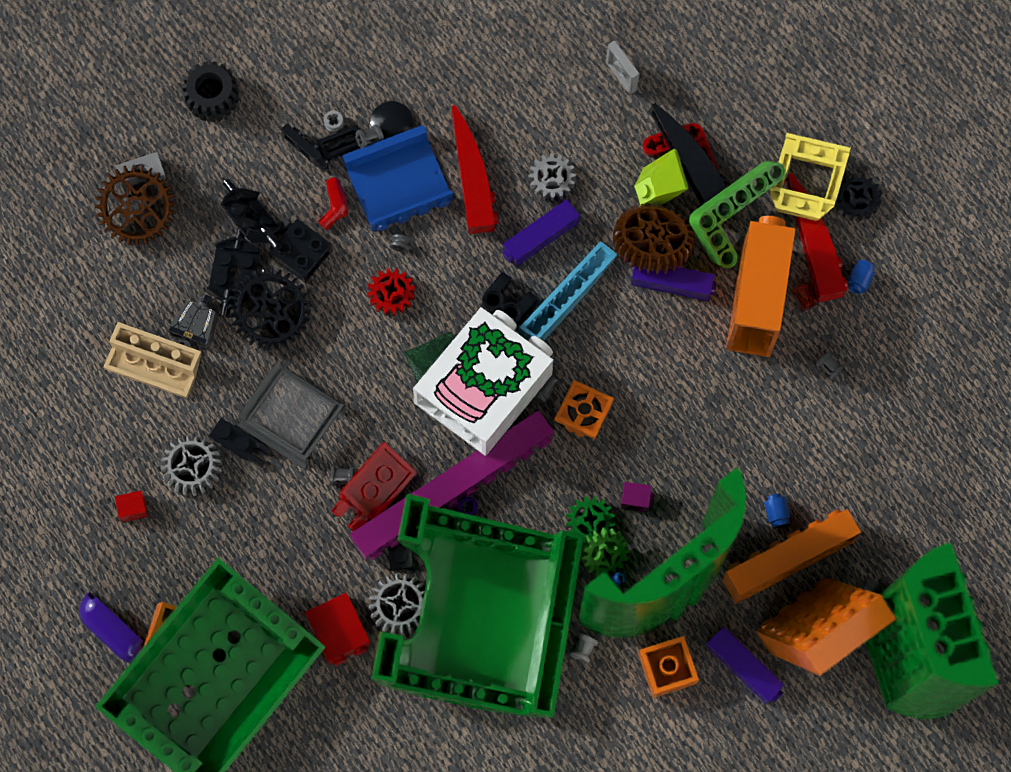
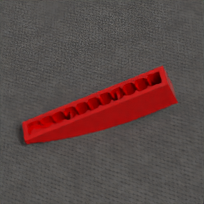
M451 105L468 234L494 232L495 224H498L497 211L492 209V204L495 203L494 190L490 191L484 162L466 121L457 106Z
M789 173L786 178L787 189L808 194L794 174ZM795 216L817 303L843 298L846 290H848L847 279L842 277L840 270L842 269V260L840 256L837 257L834 245L823 219L815 221Z

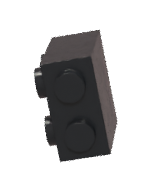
M296 219L294 223L290 222L286 226L283 236L278 239L282 244V248L275 251L270 246L269 253L271 259L306 284L332 253L333 249L330 242L299 219Z

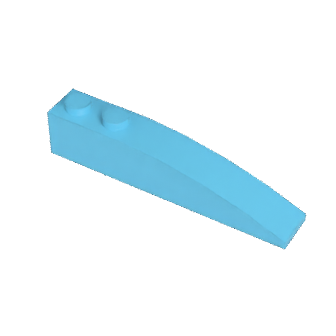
M600 241L519 327L517 334L527 341L532 336H536L544 341L597 282L618 254Z

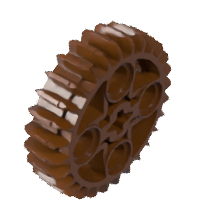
M133 164L132 171H128V168L123 166V173L115 169L117 176L114 177L108 174L110 182L102 180L103 185L106 187L104 189H97L102 193V196L95 197L96 200L100 201V204L95 205L94 208L101 209V212L96 214V217H103L104 220L99 225H107L104 230L105 233L110 230L113 231L112 239L116 235L120 236L119 243L125 238L127 239V245H130L132 240H135L136 246H139L140 240H143L145 245H147L149 237L154 242L156 241V233L161 237L163 236L162 228L169 230L166 222L173 223L174 220L169 215L176 214V211L171 210V206H175L177 203L171 202L170 198H173L175 194L168 193L172 186H164L167 181L166 178L161 181L158 179L160 172L155 174V176L152 175L153 168H150L148 172H144V165H142L138 171L135 164ZM139 177L147 179L149 182L136 191L126 179ZM118 182H123L127 186V192L123 195L115 192V185ZM151 184L156 185L159 189L156 197H150L146 193V188ZM131 190L134 194H138L140 192L142 193L140 197H138L137 195L129 197L126 201V204L121 199L127 197L130 194ZM111 192L121 205L109 215L107 202ZM162 195L164 210L162 217L159 218L150 206ZM142 199L139 205L140 211L137 209L129 211L132 206L131 200L138 201ZM147 200L150 202V203L147 205V209H148L150 212L145 213V214L141 217V220H139L138 217H136V216H134V217H132V218L129 217L132 213H133L134 215H140L141 213H143V211L145 210V207H146V205H145L144 203H145ZM124 205L127 206L125 210L122 209ZM117 213L125 217V223L122 226H117L113 223V216ZM147 216L156 218L157 224L154 228H147L145 226L144 219ZM135 220L145 232L130 233L124 231L123 228Z
M651 203L648 207L641 204L640 208L633 206L632 210L627 209L625 214L622 213L620 218L617 219L613 231V245H615V251L618 252V257L624 258L625 264L630 262L631 268L637 266L639 267V272L642 269L647 270V273L655 271L656 275L662 270L666 274L668 269L674 272L676 267L681 268L683 264L687 263L694 247L695 233L692 231L691 225H689V220H683V214L677 215L676 209L670 211L668 206L661 208L660 204L657 207L652 206Z

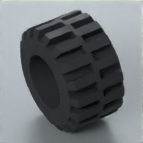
M208 61L203 62L204 65L200 66L197 64L195 65V70L190 69L188 71L189 77L185 76L183 79V95L189 111H192L195 117L199 115L200 120L203 121L208 118L209 122H214V118L218 117L220 121L223 120V115L227 117L231 115L230 109L233 111L236 109V103L239 102V90L235 76H233L230 69H226V66L222 63L218 66L217 62L212 61V64H208ZM210 84H216L223 88L222 92L214 98L207 99L199 95L201 89Z

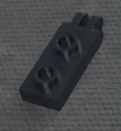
M286 123L281 128L282 137L322 171H327L329 168L328 161L318 151L317 145L311 140L306 141L298 128L295 126L292 128Z

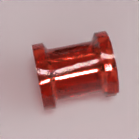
M809 282L803 283L792 290V294L797 296L801 304V311H806L819 303V300L814 297L810 290L811 285Z

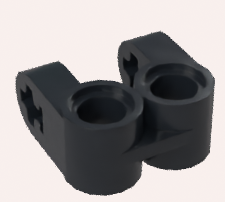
M502 272L483 294L482 308L491 315L496 310L506 314L509 312L515 313L516 317L513 321L518 327L537 304L539 297L529 291L518 304L510 302L503 296V293L509 287L513 278ZM494 299L499 304L497 306H490L487 302Z

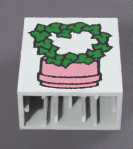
M481 307L414 386L413 395L414 404L486 456L552 376L553 359L550 356L553 354V351L543 340L536 336H532L527 341L514 331L517 328L516 323L506 313L496 310L491 315Z

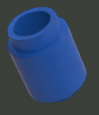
M859 260L848 277V289L855 294L867 292L875 274V266L866 260Z
M781 494L768 496V500L764 502L769 524H772V528L777 529L790 525L789 519H791L786 497H781Z

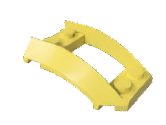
M786 133L779 158V163L785 167V176L779 183L770 188L775 209L778 212L815 221L820 220L835 206L851 148ZM792 158L834 168L825 198L784 189Z

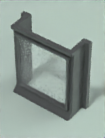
M276 362L238 415L240 421L238 427L305 470L310 463L308 459L310 454L338 414L343 415L348 407Z

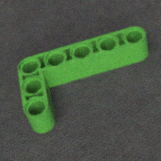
M773 161L762 162L691 214L689 219L690 225L714 265L732 268L737 263L738 258L736 251L720 224L779 183L784 178L786 172L783 164ZM773 167L774 172L771 176L770 169ZM756 179L757 184L756 187L753 188V181ZM739 191V199L736 201V193ZM722 204V211L719 213L718 207ZM705 216V223L701 225V219ZM715 234L716 239L715 242L712 244L711 239L712 236ZM725 253L726 258L722 262V255Z

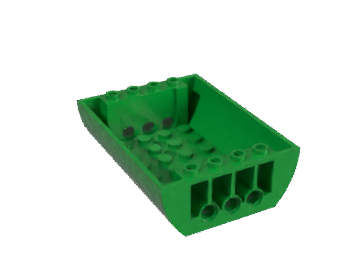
M951 542L940 545L923 555L880 594L896 619L865 642L886 708L907 717L919 719L945 717L999 684L990 659V646L984 641L982 635L983 626L980 619L975 615V602L972 595L968 594L966 588L967 578L965 573L960 570ZM921 596L929 601V607L921 604ZM928 620H932L936 623V630H931L929 628L927 623ZM937 643L944 647V654L937 652L935 647Z
M218 557L94 707L173 772H226L324 650L325 646ZM232 630H236L239 633V640L236 643H230L227 639L228 633ZM221 648L225 656L223 660L216 662L212 657L213 652ZM187 685H192L195 689V693L191 698H185L182 693L183 688ZM173 703L178 704L180 707L179 714L174 717L169 716L167 712L169 705Z

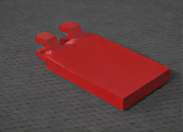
M382 442L339 492L341 500L337 502L331 512L336 517H342L351 508L357 516L351 520L347 527L354 532L383 513L416 475L417 471L386 442Z

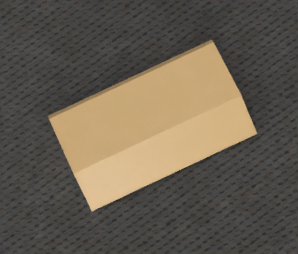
M117 322L109 341L112 348L104 364V370L187 399L197 376L202 352Z

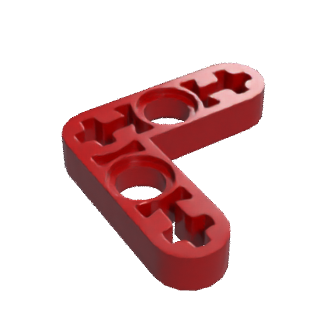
M697 123L683 125L682 127L688 133H690L691 129L694 132H698L694 140L706 151L707 156L718 171L702 127ZM661 133L649 136L643 142V152L648 157H657L671 151ZM660 139H663V145L656 146L655 151L651 148L648 149L649 143L652 142L653 145L660 144Z

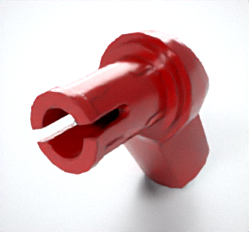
M336 177L326 180L331 208L317 221L326 231L340 218H345L348 214L345 192L340 180Z

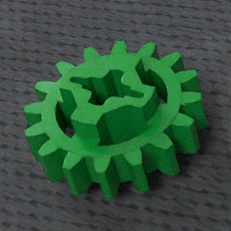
M585 496L584 502H581L579 499L576 500V507L570 505L569 510L572 514L567 513L566 519L571 521L566 523V528H572L570 532L584 535V543H587L586 536L593 537V531H597L599 525L605 524L604 528L607 532H609L608 528H614L615 524L610 521L615 519V514H609L612 507L607 506L605 508L604 499L598 503L597 496H594L592 501H589L588 497ZM593 507L600 510L602 513L596 512L593 509ZM583 509L584 513L582 516L575 518L577 513ZM588 512L591 519L594 520L593 528L587 522ZM579 529L585 530L586 532H588V535L582 533Z

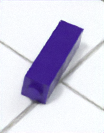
M566 199L503 243L504 252L502 254L508 263L512 262L516 267L576 226L580 221V215Z
M637 266L633 270L631 285L707 302L710 295H715L717 283L713 282L714 274L682 267H676L674 272L668 269L666 274L661 270L657 275L655 271L647 273L645 269L639 272V267Z
M724 626L706 644V647L765 704L770 700L775 703L783 694L781 689L784 684Z

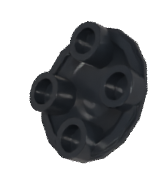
M388 101L374 109L371 114L370 124L371 128L374 125H379L384 139L411 130L413 117L406 105L396 101Z

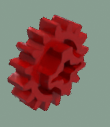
M387 268L385 274L379 270L378 278L375 276L371 277L374 284H368V289L371 291L367 292L368 298H372L370 305H376V312L383 309L385 316H387L389 311L392 312L393 316H396V311L398 310L402 314L405 313L404 306L410 308L411 303L409 300H415V295L412 294L415 292V286L411 285L413 283L412 278L406 279V272L400 275L398 268L394 272ZM399 281L405 286L406 290L399 286ZM394 285L395 292H392L390 297H388V292L391 291ZM377 294L384 298V303L379 300Z

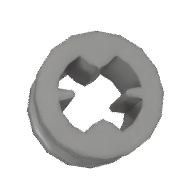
M334 110L325 114L324 125L326 129L330 132H337L342 129L344 123L341 113ZM333 117H336L338 124L330 125L329 119L332 118L333 120Z

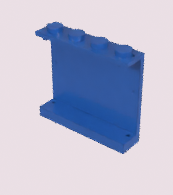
M424 125L342 155L343 163L372 231H383L390 224L395 222L404 223L411 216L416 214L419 216L425 215L430 212V209L437 206L439 208L446 207L453 201V191H450L427 139V131Z

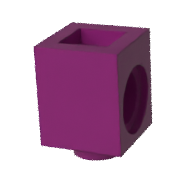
M624 482L620 509L648 512L649 506L653 507L655 493H651L652 486Z

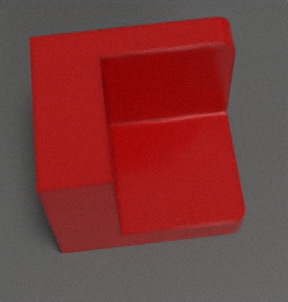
M142 490L115 496L118 517L122 523L149 517L145 495Z

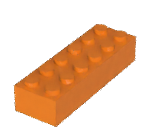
M848 508L842 512L840 509L827 515L828 518L822 522L818 519L810 523L803 532L800 530L794 531L782 543L780 540L773 542L763 553L760 551L752 553L747 557L748 560L742 564L740 561H737L728 566L722 581L735 604L854 543L861 534V531Z

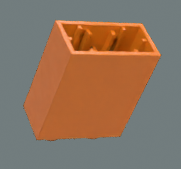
M762 216L758 222L750 221L741 250L726 350L765 357L771 356L781 330L796 229L785 227L786 222L782 218Z

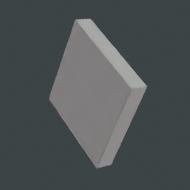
M614 40L608 44L606 64L627 92L632 94L637 91L639 72Z

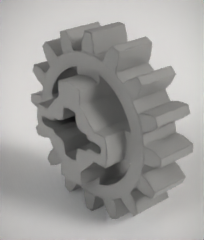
M550 153V158L542 155L541 162L536 159L534 161L535 167L530 166V173L532 174H529L528 180L532 181L530 188H536L535 195L537 196L542 193L543 200L550 196L551 201H554L555 196H558L560 200L563 199V193L569 195V188H574L575 182L573 180H576V174L572 173L574 172V166H568L569 159L562 161V155L554 158L553 153ZM564 172L566 173V176H567L566 182L564 181V178L562 177V175H563ZM538 173L543 177L541 182L538 180Z

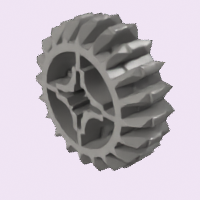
M187 435V441L185 442L180 437L178 438L179 444L177 446L173 442L170 443L172 451L165 449L164 452L168 457L161 458L162 463L166 464L161 466V471L166 472L163 475V479L169 480L167 485L170 488L175 486L174 490L176 493L180 492L183 488V495L185 496L188 495L189 490H191L193 496H196V489H200L201 493L204 494V486L207 485L208 488L212 489L213 485L210 481L218 482L219 478L215 474L222 473V469L217 467L222 465V460L217 459L220 456V452L214 451L215 445L213 443L208 445L209 441L206 438L200 443V436L196 435L194 441H192L190 435ZM189 450H200L206 455L193 456ZM182 453L183 461L174 469V463ZM188 457L190 458L191 462L193 461L194 463V470L196 472L195 474L193 473L192 469L189 468V461L187 459ZM210 462L206 474L201 478V468L206 466V463ZM190 475L195 481H183L177 476Z
M397 573L395 574L394 581L391 580L390 576H386L388 583L385 585L380 580L378 584L381 590L374 587L372 590L377 596L369 597V600L375 603L369 605V610L375 611L371 614V618H379L375 623L377 627L384 623L383 632H387L391 627L392 634H396V630L400 629L401 636H404V629L408 628L409 633L412 634L414 633L412 625H415L417 628L419 625L418 620H420L425 590H421L424 584L419 583L415 586L417 582L416 577H413L408 582V574H405L403 580H400ZM400 587L397 595L384 598L388 591ZM407 589L415 593L419 600V605L407 600ZM402 596L403 604L405 605V607H402V609H399V612H397V607L394 603H398V600H401ZM381 604L394 611L393 621L382 613ZM416 612L409 620L400 622L404 613Z

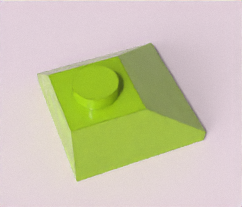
M677 149L671 150L642 169L635 184L640 206L644 204V206L648 207L650 203L654 207H657L658 204L661 206L689 189Z

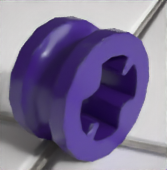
M465 497L460 500L458 510L460 513L474 516L478 511V503L472 497ZM465 502L467 504L469 502L474 504L472 506L474 510L472 513H469V511L467 513L463 512V504Z

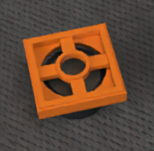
M573 380L554 421L565 425V429L570 433L575 432L579 437L586 435L595 440L615 398Z

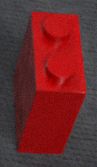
M347 592L305 612L317 640L325 646L323 653L329 665L334 663V666H338L347 661L346 657L354 653L356 656L367 652V647L371 646Z

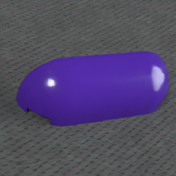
M90 591L86 594L80 605V617L83 624L121 660L131 663L143 648V640Z

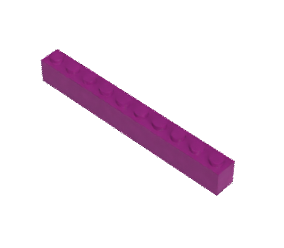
M538 410L506 431L486 456L477 450L411 495L430 499V506L451 510L459 504L458 500L464 496L469 498L478 491L477 488L482 484L489 485L497 478L496 475L502 471L507 473L515 467L514 463L520 459L525 461L534 454L533 451L538 447L543 449L552 442L551 439L553 438L554 431ZM405 498L350 533L351 541L365 561L370 558L375 560L383 554L382 550L388 546L392 548L399 544L398 535Z

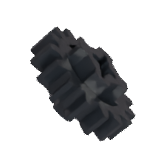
M853 173L852 179L845 176L844 182H841L835 202L839 203L836 210L844 211L843 217L849 214L851 221H853L855 216L858 217L859 221H862L864 215L869 219L872 213L877 212V206H880L882 201L878 198L881 197L882 192L876 191L879 187L878 184H871L873 178L865 180V174L857 178L856 173Z

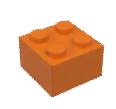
M684 636L639 650L638 656L652 698L698 683L699 679Z

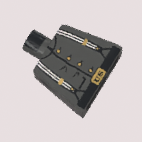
M202 294L198 304L186 301L168 327L169 335L176 339H185L190 344L209 351L218 319L216 311L210 309L214 299Z

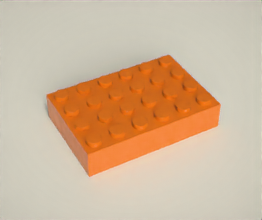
M823 578L816 582L815 588L811 591L800 594L796 598L797 601L792 605H786L778 611L779 614L773 619L769 618L762 622L761 628L756 633L770 654L820 676L896 618L881 595L830 578Z

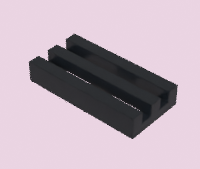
M358 125L317 140L321 152L327 161L360 148L357 142L352 143L357 141L356 135L330 146H324L327 143L357 132V130H360ZM349 143H352V144H350V145H348V146H345V147L340 148V149H338V150H335V151H333V152L327 153V152H329V151H332V150H334V149H337V148H339V147H342V146H344V145H347V144H349Z

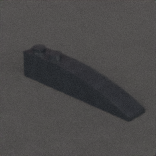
M656 103L652 104L649 112L670 150L677 149L684 175L702 206L726 189L727 181L723 174L718 173L716 167L694 138ZM722 204L718 207L719 213L722 211Z

